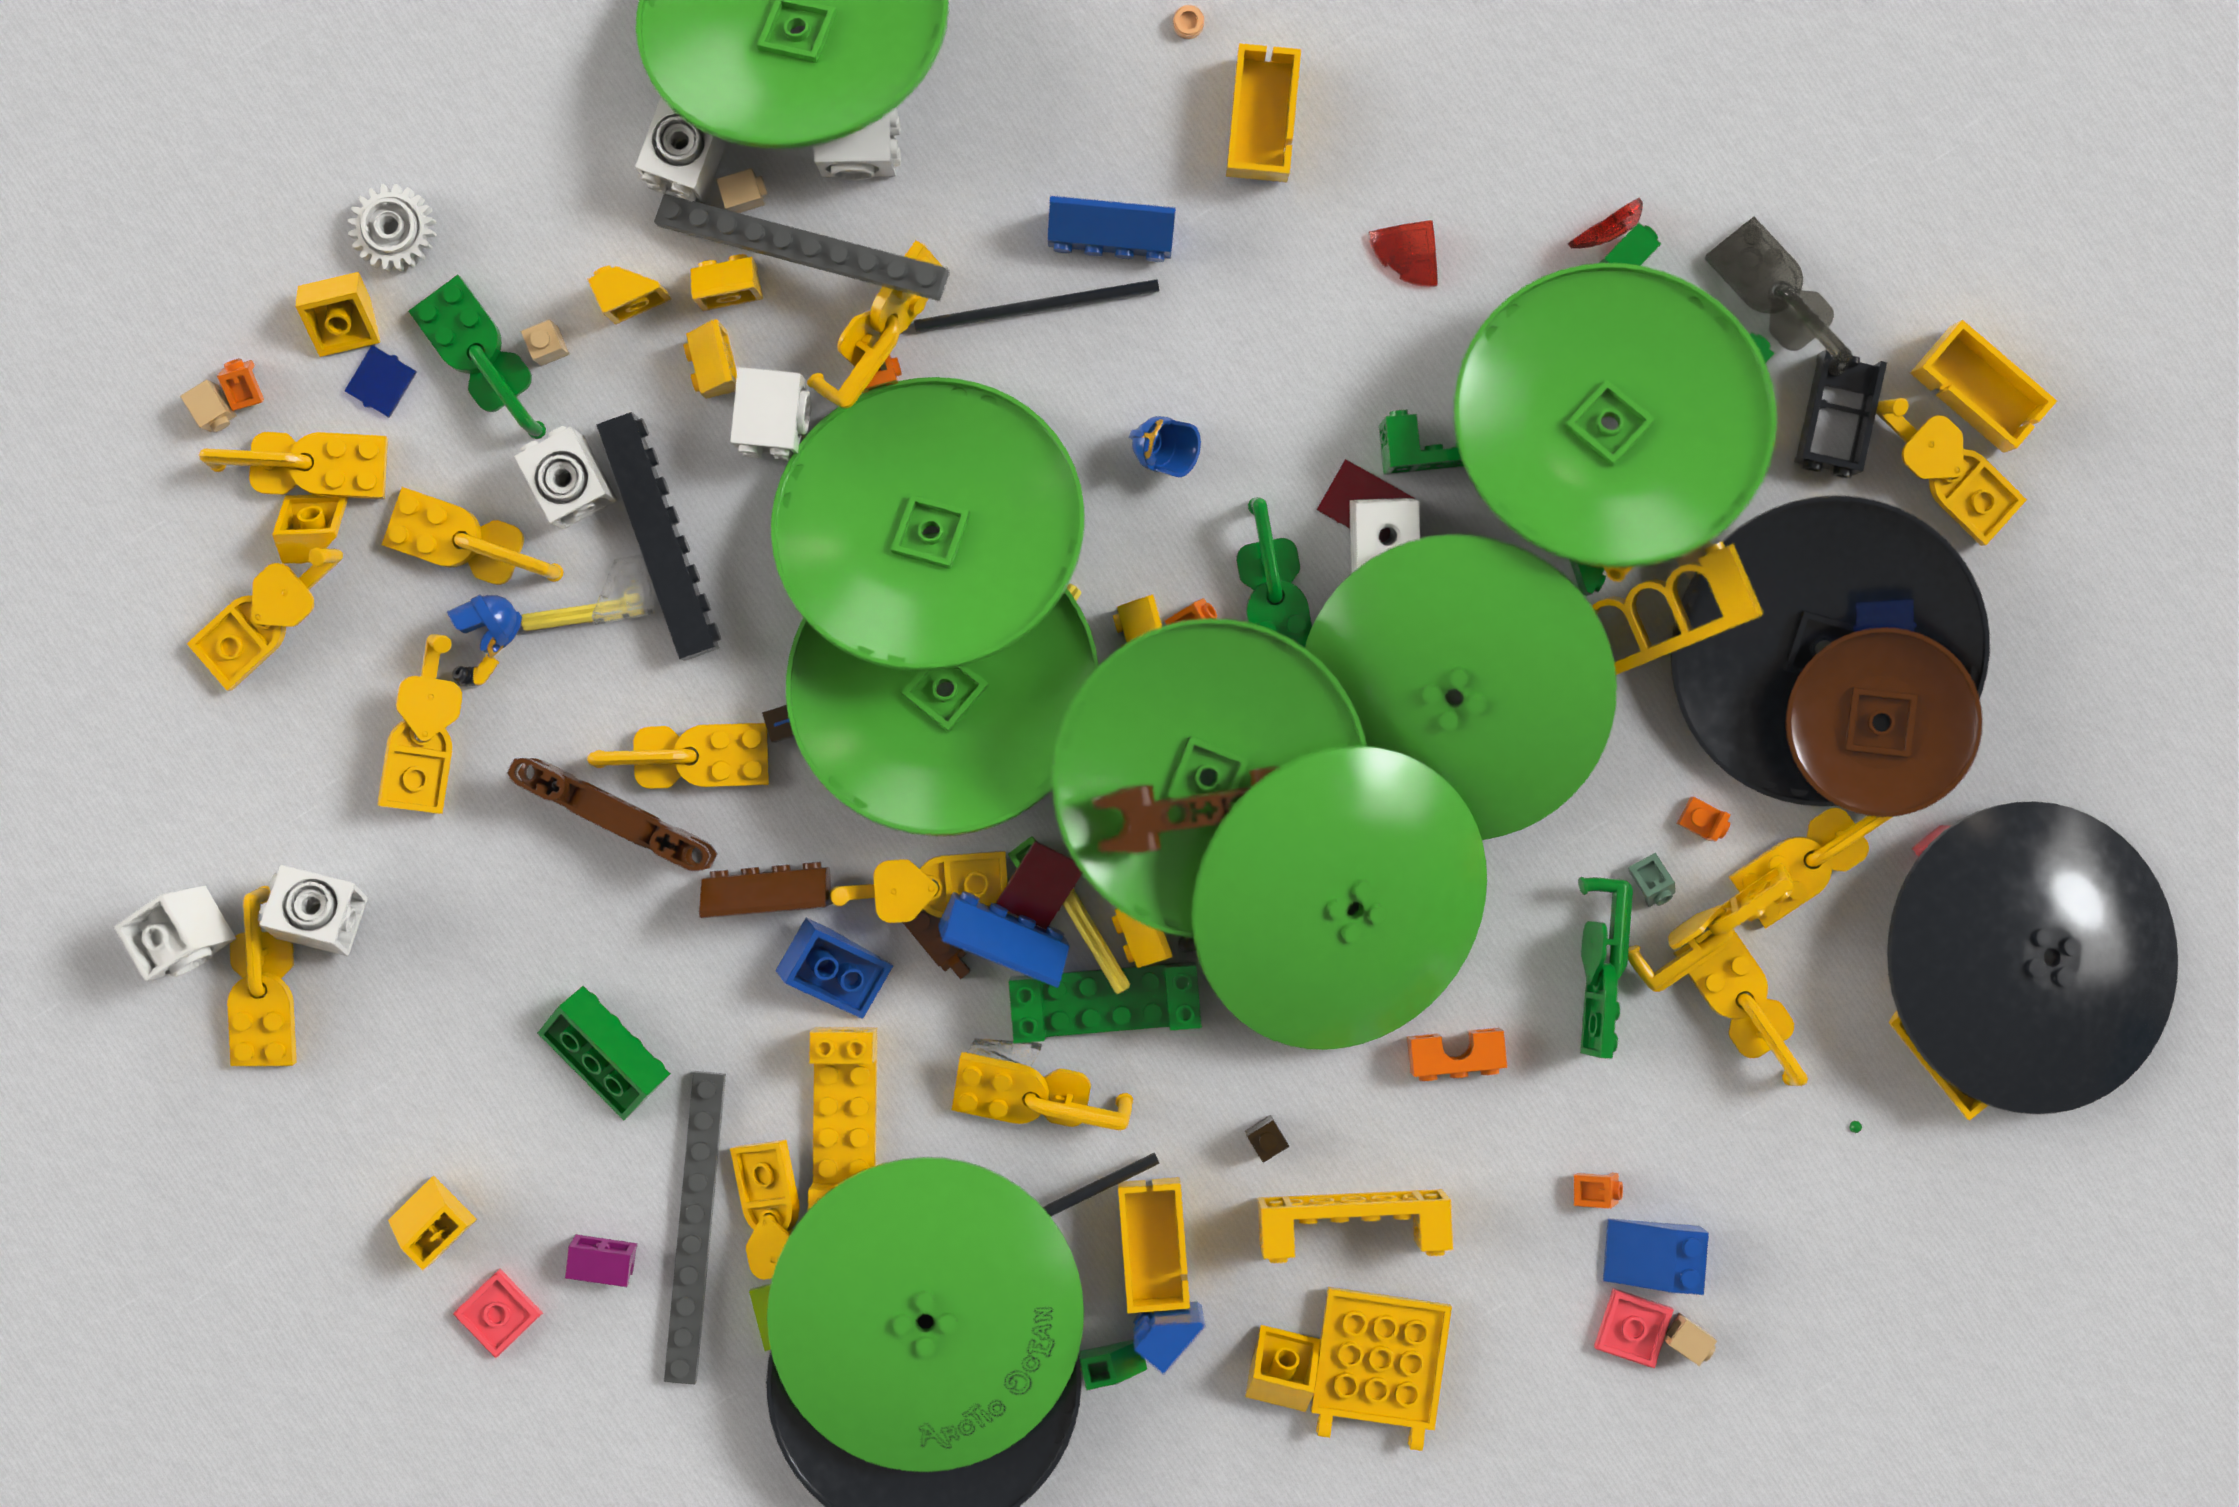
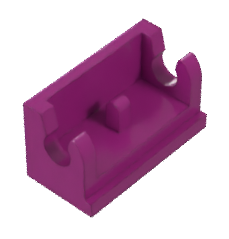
M576 1234L568 1246L565 1278L627 1287L630 1275H633L637 1243Z

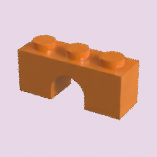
M1499 1027L1468 1030V1048L1459 1056H1448L1445 1054L1442 1036L1438 1033L1407 1036L1410 1073L1414 1077H1419V1081L1437 1080V1075L1450 1074V1078L1468 1077V1072L1480 1071L1481 1075L1499 1074V1069L1507 1068L1504 1030Z

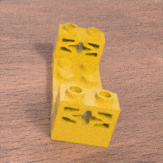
M815 1027L810 1031L809 1064H814L813 1184L808 1189V1210L824 1194L845 1179L876 1166L877 1027Z
M1443 1189L1257 1197L1260 1249L1263 1258L1269 1259L1270 1263H1286L1288 1258H1295V1219H1299L1300 1224H1314L1318 1222V1218H1330V1222L1342 1223L1348 1222L1349 1217H1362L1363 1221H1378L1381 1219L1380 1216L1393 1215V1219L1406 1220L1411 1219L1413 1214L1414 1241L1421 1252H1426L1428 1256L1445 1255V1251L1453 1250L1451 1199Z

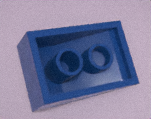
M806 917L775 971L785 984L863 1019L892 970L893 965L836 931Z
M1608 1218L1603 1281L1672 1293L1704 1295L1709 1232L1696 1225Z

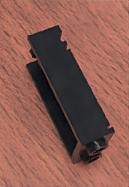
M1825 349L1817 355L1813 383L1794 462L1803 464V469L1820 472L1823 468L1832 470L1834 476L1852 478V475L1861 473L1864 470L1887 362L1880 361L1875 365L1861 363L1858 356L1849 355L1845 358L1831 356L1833 350ZM1829 386L1864 394L1861 409L1828 403L1827 400L1822 399L1824 387ZM1830 408L1859 415L1849 460L1810 452L1820 409Z

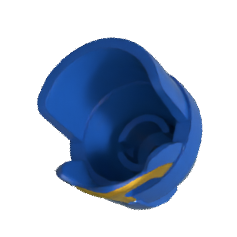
M1151 417L1136 430H1131L1128 437L1132 440L1133 452L1143 467L1173 477L1186 476L1194 468L1200 454L1201 438L1197 427L1190 423L1175 421L1169 417Z
M480 594L470 599L471 601L447 611V614L455 628L464 634L487 626L488 630L481 639L480 650L484 653L488 652V657L492 659L516 637L521 627L522 616L519 612H516L511 602L506 598L498 595L481 596Z

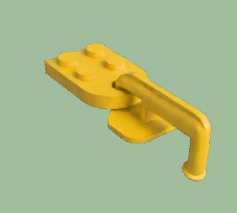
M917 240L914 241L904 257L942 266L929 249ZM882 286L873 301L871 310L855 316L839 337L838 351L855 366L841 388L838 390L827 383L822 373H815L810 376L807 385L841 408L852 407L896 346L899 335L924 310L928 298Z
M1897 398L1879 401L1876 414L1906 442L1902 449L1904 464L1918 478L1929 479V488L1934 500L1980 546H1986L2027 499L1985 457L1973 450L1963 449V433L1949 418L1942 415L1933 416L1917 431L1903 417L1908 410L1906 399Z
M262 432L252 440L251 451L206 448L199 452L200 460L215 472L223 471L226 465L250 466V484L257 492L262 494L285 495L298 485L304 491L317 496L385 499L388 438L386 436L317 432L308 434L296 442L287 433Z
M401 487L381 545L443 567H459L468 562L476 578L495 585L507 583L511 579L515 567L545 576L553 582L559 581L563 577V568L560 565L550 564L521 554L524 536L518 527L499 520L490 521L480 527L478 520L470 511Z
M313 548L309 553V560L313 565L299 578L285 564L273 563L268 565L254 578L252 595L239 597L232 601L196 634L187 645L227 691L233 690L280 647L286 634V627L297 626L312 612L314 597L309 590L343 559V552L339 549Z
M431 634L427 637L421 677L409 676L399 685L396 709L404 720L393 728L387 740L377 802L378 806L438 814L443 813L452 756V741L445 728L458 719L462 703V691L456 683L436 679L440 653H446L451 648V640L447 636Z
M765 723L698 725L688 729L681 736L677 735L667 726H649L641 728L635 734L633 740L634 751L597 750L591 752L587 757L588 763L596 768H604L611 765H634L636 781L642 787L650 789L669 788L681 776L687 782L701 787L769 785L767 727ZM691 747L695 748V749L697 750L698 754H699L698 761H697L695 764H693V763L697 760V757H698V756H697L696 751L693 750Z
M1829 808L1809 822L1806 837H1790L1779 842L1728 877L1737 890L1741 892L1781 863L1789 872L1794 888L1790 890L1792 892L1791 895L1780 903L1772 902L1764 908L1765 912L1758 918L1766 929L1819 894L1827 886L1832 870L1845 872L1862 862L1869 853V844L1864 836L1894 816L1878 817L1867 815L1857 823H1854L1849 814L1843 809Z
M1006 851L940 855L927 860L920 868L907 859L886 860L875 868L874 884L835 886L830 890V899L834 905L843 906L848 900L875 898L877 915L888 923L910 922L915 919L922 909L935 917L941 918L953 892L960 895L963 891L969 892L980 899V903L990 906L991 903H996L1008 884Z
M1781 863L1724 904L1697 913L1675 928L1668 936L1669 946L1674 950L1688 942L1691 948L1656 972L1650 968L1642 957L1639 945L1629 947L1628 961L1648 988L1655 992L1665 990L1722 951L1732 936L1733 928L1747 919L1750 922L1756 920L1765 912L1764 908L1772 902L1777 904L1788 898L1792 893L1790 890L1794 888L1789 872ZM1708 927L1713 934L1701 943H1698L1695 938L1703 934L1704 930Z
M261 886L244 896L245 932L237 934L235 936L236 939L230 943L231 967L242 977L232 987L227 1000L231 1066H293L297 1063L294 1000L290 988L282 980L294 966V949L292 942L276 939L269 932H262L261 921H259L260 904L268 902L271 893L268 886Z
M1709 929L1695 939L1698 943H1701L1713 933ZM1734 930L1726 947L1689 972L1688 976L1710 1008L1720 1016L1731 1019L1728 1035L1743 1056L1758 1058L1771 1050L1785 1070L1782 1074L1783 1082L1789 1086H1804L1808 1081V1077L1784 1043L1793 1034L1794 1021L1781 1002L1767 998L1768 984L1765 974ZM1687 943L1673 953L1675 957L1691 948L1690 944Z
M961 1052L952 1111L1015 1124L1034 1121L1042 1114L1049 1122L1068 1127H1075L1084 1123L1113 1130H1124L1129 1124L1133 1097L1129 1093L1119 1094L1115 1099V1104L1118 1107L1117 1112L1088 1106L1091 1083L1088 1077L1080 1072L1060 1068L1043 1077L1037 1070L1024 1064Z
M787 1140L738 1145L730 1148L743 1214L747 1223L754 1230L746 1244L748 1263L751 1272L759 1279H772L778 1258L799 1217V1199Z

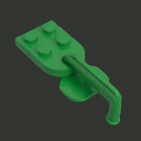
M458 274L408 311L441 358L456 371L470 374L468 392L481 409L487 412H495L506 406L519 426L527 431L530 437L540 439L545 435V425L540 421H535L517 398L531 384L532 374L529 368L516 353L500 351L502 339L498 327Z
M1260 497L1252 498L1248 503V510L1254 515L1259 542L1244 545L1239 549L1236 556L1241 582L1254 590L1246 606L1248 623L1273 630L1305 648L1307 638L1312 629L1308 601L1304 593L1296 585L1292 584L1300 571L1297 547L1287 538L1273 539L1266 501ZM1267 600H1269V601L1272 602V603H1278V604H1275V605L1270 604Z
M1579 877L1578 885L1583 895L1592 891L1612 893L1609 939L1607 938L1606 924L1603 922L1588 921L1583 929L1581 958L1587 980L1580 1053L1598 1058L1613 1059V1052L1617 1050L1618 1046L1615 1023L1620 1016V1004L1617 1002V981L1628 964L1633 888L1629 882L1621 879ZM1607 945H1610L1609 963H1604Z

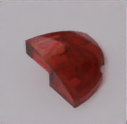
M1639 197L1627 203L1605 220L1581 233L1570 241L1568 245L1571 249L1589 248L1610 242L1634 228L1640 220L1643 201Z
M1433 220L1402 224L1368 233L1372 249L1380 263L1384 267L1389 265L1394 271L1399 273V279L1418 286H1438Z

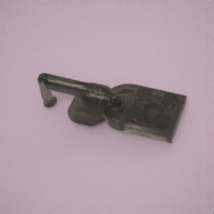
M1754 216L1706 254L1705 260L1750 308L1761 313L1770 314L1769 332L1782 347L1791 351L1800 350L1816 338L1834 357L1829 364V373L1833 376H1840L1845 372L1853 355L1850 349L1829 328L1834 319L1832 307L1818 292L1802 290L1803 274L1799 264Z

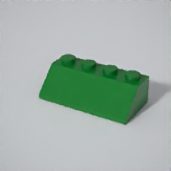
M584 986L559 1005L537 1032L623 1121L670 1075L665 1069L664 1064L655 1058L643 1046L642 1042L621 1024L619 1018L611 1014L600 1003L598 997L589 992Z

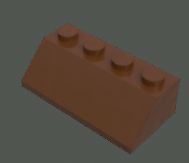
M821 862L802 863L803 869L791 870L790 864L772 866V872L760 873L759 867L742 868L741 875L730 876L728 870L710 871V877L701 879L699 918L827 907L833 904L829 894L831 890L830 867H822Z

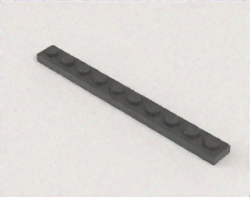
M668 194L663 195L654 220L658 227L940 301L950 273L946 267L694 201L689 202L688 200Z
M693 1072L664 1382L695 1385L697 1382L726 1080L725 1073Z

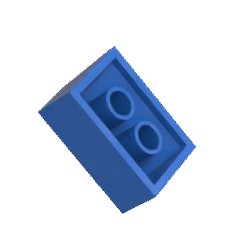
M1194 1301L1190 1302V1309L1139 1313L1133 1321L1135 1324L1133 1328L1134 1350L1164 1375L1204 1329L1205 1320L1202 1305Z

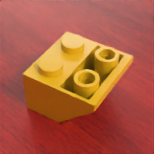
M432 1176L388 1222L400 1248L424 1270L433 1264L477 1219L435 1176Z

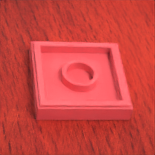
M501 1269L493 1274L453 1313L495 1358L543 1314Z
M1613 1288L1594 1348L1655 1369L1674 1309Z

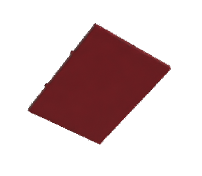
M1345 459L1319 504L1317 511L1350 529L1349 500L1415 498ZM1385 527L1379 532L1378 538L1381 543L1389 539L1390 529Z
M1034 841L995 904L1006 908L1017 916H1027L1037 922L1036 925L1047 929L1072 889L1076 887V883L1083 873L1072 858Z

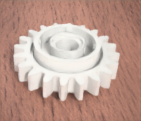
M381 184L380 194L370 188L369 194L371 198L369 200L362 196L358 197L363 204L362 208L353 206L351 208L358 217L350 218L347 221L356 227V229L348 232L350 237L358 239L352 244V247L357 251L362 250L360 257L365 261L371 259L370 264L373 267L378 268L382 263L383 269L387 272L391 271L393 264L400 272L403 271L405 261L413 268L416 267L415 256L423 260L426 259L421 251L422 248L433 249L427 238L437 237V234L428 228L437 223L436 220L432 217H426L433 211L432 208L428 205H423L425 199L420 195L414 197V191L408 187L402 192V188L398 184H394L392 191H390L385 184ZM397 221V230L393 234H387L388 225Z

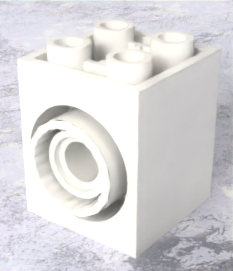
M660 98L635 168L642 176L641 179L648 183V188L665 194L666 190L677 193V198H682L689 202H695L696 200L705 204L727 141L703 132L688 123Z
M897 108L860 131L840 139L814 145L815 164L821 176L842 180H865L873 176H896V166H901V149L898 147V139H895V136L901 134L900 116H898Z
M738 367L730 443L739 450L738 452L743 453V456L762 458V453L773 455L774 459L789 461L793 453H798L799 444L803 441V435L807 434L811 409V398L807 381L802 374Z
M558 427L548 434L549 438L540 443L532 441L521 447L520 450L522 452L514 456L549 523L559 528L565 529L618 501L584 435L572 427ZM571 476L570 484L565 487L566 480Z
M1413 498L1349 500L1351 573L1371 558L1392 547L1420 539L1419 500ZM1389 527L1390 537L1387 541L1381 543L1378 538L1379 532L1383 528Z
M280 865L278 873H274L270 881L269 890L271 893L268 902L262 905L259 912L260 926L276 939L349 956L368 897L354 883Z
M206 886L161 894L114 926L145 981L169 975L175 977L185 974L208 961L214 953L236 939Z

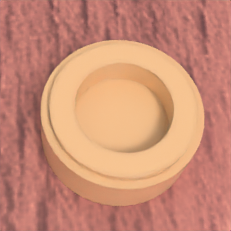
M1185 5L1176 11L1173 18V27L1180 37L1192 39L1197 37L1203 30L1204 16L1200 9L1193 5Z

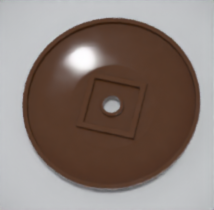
M1872 628L1845 635L1821 649L1799 674L1792 688L1786 710V734L1793 760L1806 781L1819 794L1835 805L1869 816L1891 817L1910 814L1925 809L1944 798L1955 789L1971 768L1982 736L1983 719L1979 695L1973 680L1962 663L1936 641L1919 633L1898 628ZM1879 713L1885 714L1890 720L1888 729L1883 732L1877 731L1872 724L1873 718Z

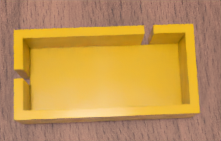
M1239 43L1226 177L1287 182L1291 166V144L1294 134L1301 49L1273 46L1271 61L1268 62L1265 61L1267 46Z
M1964 320L1951 325L1910 372L1930 391L1937 388L1939 392L1936 396L2003 453L2018 448L2035 428L2033 424L2039 423L2057 402L2054 397Z
M1180 1177L1152 1179V1185L1146 1186V1180L1123 1181L1119 1183L1118 1193L1127 1312L1141 1313L1190 1309Z

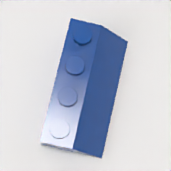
M1050 196L1048 247H1054L1053 251L1058 253H1072V249L1084 250V254L1089 256H1102L1103 252L1115 253V257L1121 259H1133L1134 255L1146 256L1148 261L1164 262V258L1171 259L1176 208Z
M963 891L961 895L956 892L952 893L938 924L942 941L1058 988L1070 946L1062 931L1050 926L1047 929L1038 927L1035 920L1024 915H1019L1016 918L1007 914L1008 910L998 904L991 903L990 906L982 904L977 896L969 892Z

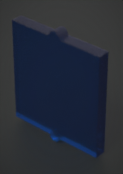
M371 345L346 387L345 392L362 401L364 407H372L390 418L417 371L400 362L398 356H390Z
M1913 599L1856 603V625L1853 627L1855 632L1872 628H1898L1914 632V628L1917 627V624L1913 621Z

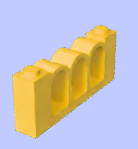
M1723 542L1704 549L1707 555L1699 558L1700 562H1692L1680 566L1670 574L1667 582L1657 579L1644 581L1632 588L1626 599L1612 596L1592 605L1596 614H1598L1603 606L1607 605L1615 606L1622 610L1640 648V651L1614 661L1616 675L1763 614L1733 544L1725 547ZM1690 570L1705 576L1723 614V617L1694 629L1677 591L1678 579L1682 573ZM1647 588L1657 589L1664 594L1682 633L1653 646L1636 606L1638 595L1643 589Z

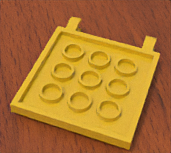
M1328 1287L1315 1390L1310 1409L1311 1413L1319 1414L1316 1426L1317 1435L1330 1438L1333 1416L1411 1427L1408 1436L1410 1449L1423 1451L1425 1429L1435 1431L1452 1306L1432 1301Z

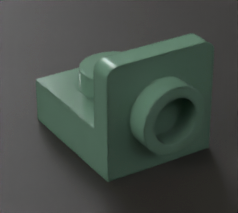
M1656 852L1628 867L1629 873L1645 896V902L1648 907L1655 904L1660 906L1672 899L1675 893V882Z

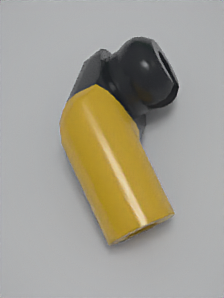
M486 654L478 666L456 667L453 670L452 677L461 686H479L488 680L500 662L494 657L492 659L489 658L488 654Z

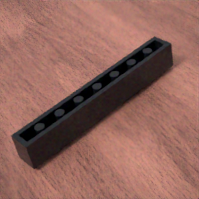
M630 412L596 424L679 659L686 661L720 649L717 641L721 640L719 629L715 622L710 623L707 614L708 611H711L709 601L705 593L700 594L697 582L701 581L695 564L690 565L686 553L690 552L688 542L684 535H679L676 524L680 523L679 516L674 506L669 507L665 496L670 494L668 485L663 476H658L655 466L659 465L657 454L653 447L648 448L645 439L646 436H649L643 418L638 419L634 413Z

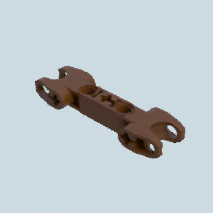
M516 758L507 772L513 783L543 799L553 801L570 812L634 844L648 848L656 855L687 870L700 871L710 869L718 855L715 848L705 840L681 828L673 827L661 821L655 815L588 782L579 780L572 774L541 759ZM522 764L521 768H520L519 771H518V775H519L520 778H521V780H520V779L517 777L516 771H517V768L519 767V765ZM530 765L534 769V775L531 780L527 776V768ZM670 842L675 844L674 847H669ZM695 848H698L703 856L700 864L694 862L692 858V852Z
M1279 766L1251 769L1252 787L1265 776L1278 769ZM1153 784L1122 787L1108 794L1092 798L1093 807L1103 809L1116 808L1122 813L1124 818L1123 829L1120 833L1112 838L1099 841L1098 850L1100 852H1128L1134 854L1161 849L1159 832L1219 824L1231 810L1230 803L1232 799L1237 796L1242 798L1252 787L1155 801ZM1205 803L1212 807L1211 810L1206 812V815L1198 812L1191 813L1190 808H1203ZM1178 805L1181 810V816L1177 821L1170 822L1167 817L1168 810L1172 806Z

